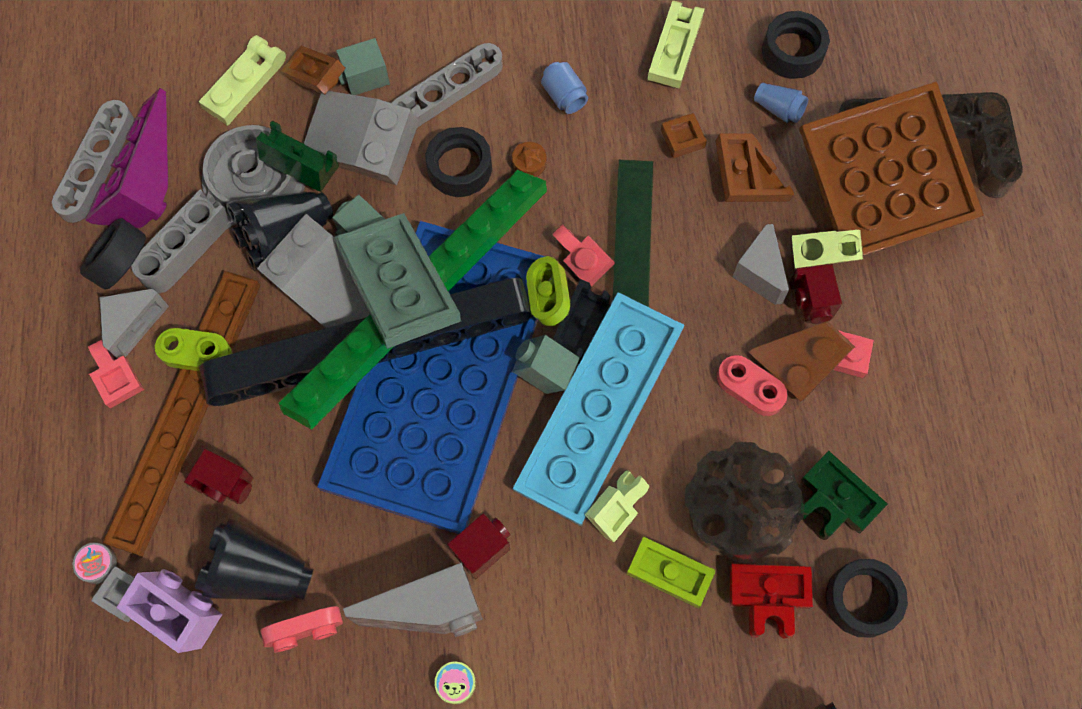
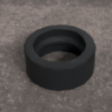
M787 11L776 16L768 25L761 48L763 60L769 69L779 76L790 79L805 78L814 74L822 65L830 43L829 33L823 22L814 15L803 11ZM787 33L803 35L811 41L815 50L813 54L806 57L791 56L778 47L776 39L778 36Z
M464 127L448 128L438 133L428 144L425 153L428 176L434 187L443 194L453 197L470 196L480 191L489 182L492 173L490 146L485 138L475 130ZM466 148L477 153L480 163L474 172L466 176L453 177L446 175L440 170L439 159L444 153L452 149Z
M123 218L117 219L93 245L81 266L80 274L102 289H110L124 276L139 255L146 240L145 234Z
M858 559L844 565L830 578L825 592L826 607L832 620L844 632L856 637L873 638L893 630L904 618L908 606L907 589L900 575L888 564L876 559ZM858 575H869L878 579L884 585L889 595V606L881 619L874 622H863L854 618L847 611L843 602V591L846 583L851 578Z

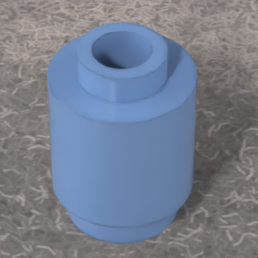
M554 62L544 70L541 84L560 110H564L567 114H572L580 110L587 103V89L569 63Z

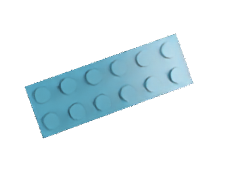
M618 292L519 475L513 491L582 526L586 518L585 514L595 501L685 325Z

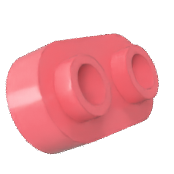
M730 356L721 363L717 372V381L719 386L729 395L762 416L775 415L783 408L787 401V390L779 379L743 356ZM738 368L742 370L744 376L735 377L731 370ZM769 389L773 391L775 398H766L763 395V390Z
M335 606L274 623L260 631L264 647H273L274 653L297 647V640L308 636H313V640L331 637L337 634L336 627L342 625L343 621L339 607Z

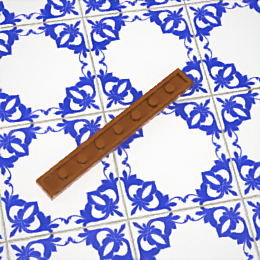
M224 271L198 331L221 335L233 350L259 291V282ZM215 346L206 348L204 355L212 354ZM180 369L105 536L104 544L143 557L209 406L206 403L200 371Z

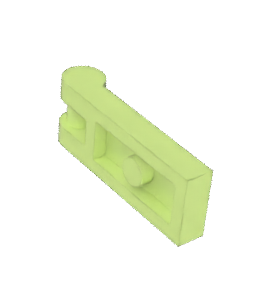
M672 1L647 80L680 89L705 9L696 6L694 9L683 7L681 2Z
M258 35L252 37L245 52L200 99L199 104L201 108L228 126L284 64L286 53L277 47L271 48L268 46V42ZM261 57L264 58L265 61L261 65L257 64Z

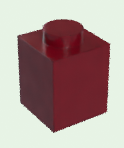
M483 513L447 545L452 554L476 580L510 550L507 538L511 534L496 517L490 521Z

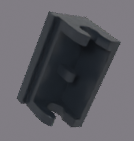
M580 279L570 300V310L567 316L560 322L552 339L580 358L576 367L580 364L611 306L609 304L610 294L606 290H603L601 295H597L591 291L590 283Z

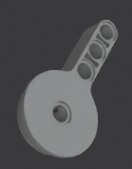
M259 125L241 126L227 131L213 142L203 162V192L200 189L146 244L131 265L132 272L147 290L153 289L158 293L169 290L226 229L236 225L228 213L227 203L240 198L304 192L306 184L259 160L256 138L261 132L269 136L270 128ZM256 168L254 171L246 173L249 169ZM208 217L205 222L198 223L202 218ZM184 242L180 248L174 249L178 243ZM159 268L154 275L148 276L153 269Z

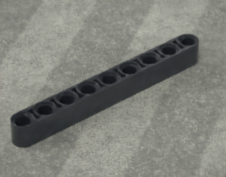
M506 279L450 294L460 312L461 322L396 345L378 363L509 328L530 320L533 315L522 279ZM365 318L218 357L202 363L199 369L207 405H229L296 386Z

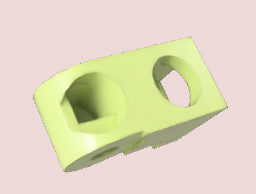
M860 230L792 235L795 269L863 259Z

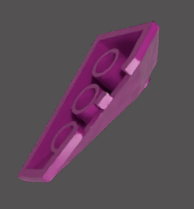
M159 88L142 104L126 135V140L129 142L122 148L119 155L115 156L111 167L116 170L111 175L107 184L101 183L85 221L91 224L110 226L117 219L123 218L134 227L142 228L152 219L158 220L163 214L167 205L163 200L168 189L166 91Z

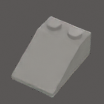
M328 91L325 95L322 93L320 95L304 144L326 155L328 150L335 153L339 168L397 186L419 120L412 110L380 99Z
M307 214L303 216L257 268L325 328L366 318L370 314L337 248L335 238Z
M462 563L343 608L345 617L358 626L439 634L451 632L455 637L477 629L475 622L483 620Z

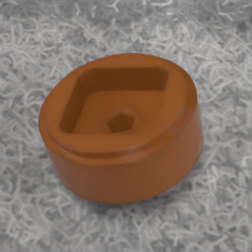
M523 142L514 149L512 165L515 172L519 170L537 177L546 168L547 155L545 149L540 144Z

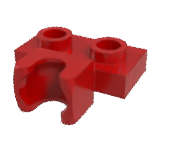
M731 564L729 566L730 606L750 607V636L756 638L765 632V621L772 619L777 623L779 636L782 639L793 638L795 634L794 608L810 609L813 607L811 567Z

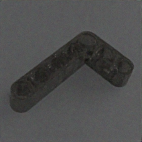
M994 92L942 95L956 138H969L980 190L990 198L1003 197L1023 173L1019 147L1007 99ZM884 98L847 100L842 103L838 113Z

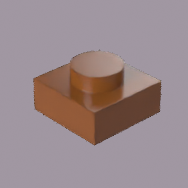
M694 113L662 123L661 132L673 158L706 147L707 140Z

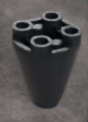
M304 192L240 198L227 203L228 213L237 226L231 229L234 241L239 249L246 248L249 264L254 271H258L257 268L305 214L310 216L321 227L325 226L327 220L333 217L331 204L323 192L318 194Z
M229 519L226 524L220 523L219 526H216L209 544V549L215 551L212 562L207 561L206 565L202 566L195 585V589L203 591L202 596L211 599L293 601L295 597L304 600L314 569L304 567V561L238 521Z

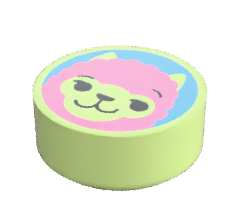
M449 662L443 665L436 674V692L447 703L461 704L467 701L475 691V675L464 663Z

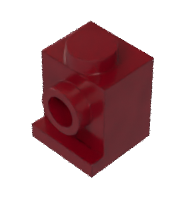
M833 264L796 268L789 284L791 289H796V305L799 310L803 309L805 321H810L812 324H821L832 320L842 305Z
M204 449L184 483L198 493H203L220 504H223L225 499L236 504H242L251 492L253 477L242 467Z

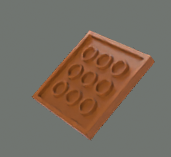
M937 81L804 124L799 128L833 229L836 232L860 230L863 256L984 216Z

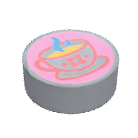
M100 543L84 545L77 551L73 559L75 575L79 579L91 584L104 582L114 566L117 565L116 555L113 550Z

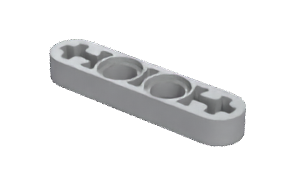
M481 44L399 96L392 103L411 109L419 120L418 128L496 77L503 68L502 52L494 44ZM483 58H486L487 60H492V59H493V63L490 64V63L487 62V61H485V62L482 63V59H483ZM457 73H466L470 77L464 84H457L451 80ZM431 90H437L443 94L441 99L436 102H429L424 99V96Z
M120 100L107 101L99 108L53 196L52 207L67 222H78L87 216L101 183L105 182L112 168L111 164L115 156H118L126 140V135L134 122L132 113L125 103ZM119 114L122 115L121 118H114L113 121L111 122V120H110L111 117H118ZM98 141H110L109 147L105 151L99 153L93 151V147ZM83 170H95L94 176L90 180L85 182L78 181V176ZM76 200V206H69L67 209L65 208V205L67 203L73 204Z

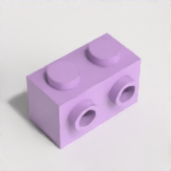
M162 569L159 572L137 573L116 608L177 653L202 649L223 615L212 607L213 601L202 596L200 592L189 591L181 585L183 580L171 571Z

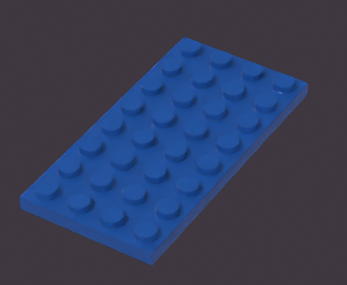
M420 221L416 235L429 257L455 230ZM496 243L448 292L449 294H454L506 279L519 278L524 283L529 299L526 280L527 271L533 262L545 256ZM532 316L530 320L516 326L376 364L357 383L317 486L318 489L460 534L468 527L518 379V375L512 372L517 361L515 358L516 352L525 340L532 338L537 319Z

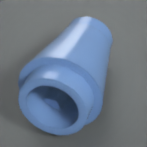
M761 83L755 93L754 102L759 103L786 123L790 121L797 123L805 112L808 97L802 95L801 90Z

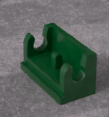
M271 121L269 136L261 132L256 138L259 160L321 192L339 167L337 155L330 150L326 152V155L282 133L281 125Z

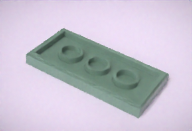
M404 213L335 237L337 248L387 349L461 322L459 310Z

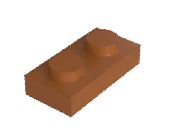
M301 45L281 72L289 80L325 95L337 84L339 76L346 68L338 59Z

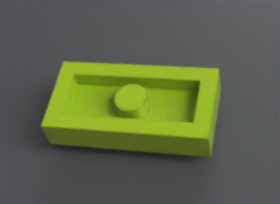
M643 536L627 575L699 609L716 570Z

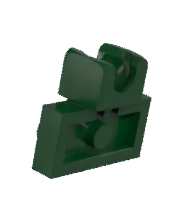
M828 450L801 479L815 494L799 509L796 515L801 520L814 512L822 515L825 522L818 536L822 540H827L844 521L860 534L888 503Z

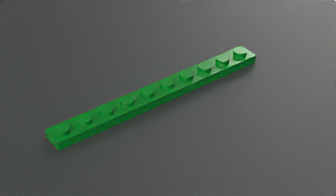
M517 170L429 256L447 291L547 192L546 180ZM370 314L278 403L284 415L312 430L393 348H386Z

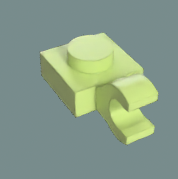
M627 470L619 477L617 489L608 486L585 516L606 539L615 542L637 516L638 512L633 508V505L646 494L649 485L642 476L635 478Z

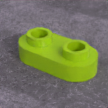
M541 257L532 263L526 275L530 310L532 315L543 325L553 326L560 323L570 310L565 269L553 257Z
M171 328L161 333L155 343L157 356L164 364L173 368L200 371L199 367L202 363L232 354V349L227 341L216 333ZM179 341L175 349L168 350L172 342ZM215 346L212 354L204 355L206 348Z

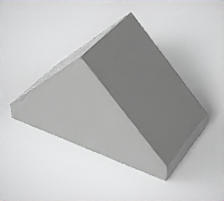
M768 224L739 260L733 278L777 305L783 303L789 288L774 225Z
M153 289L100 297L103 346L117 359L121 356L126 357L166 311L169 305Z

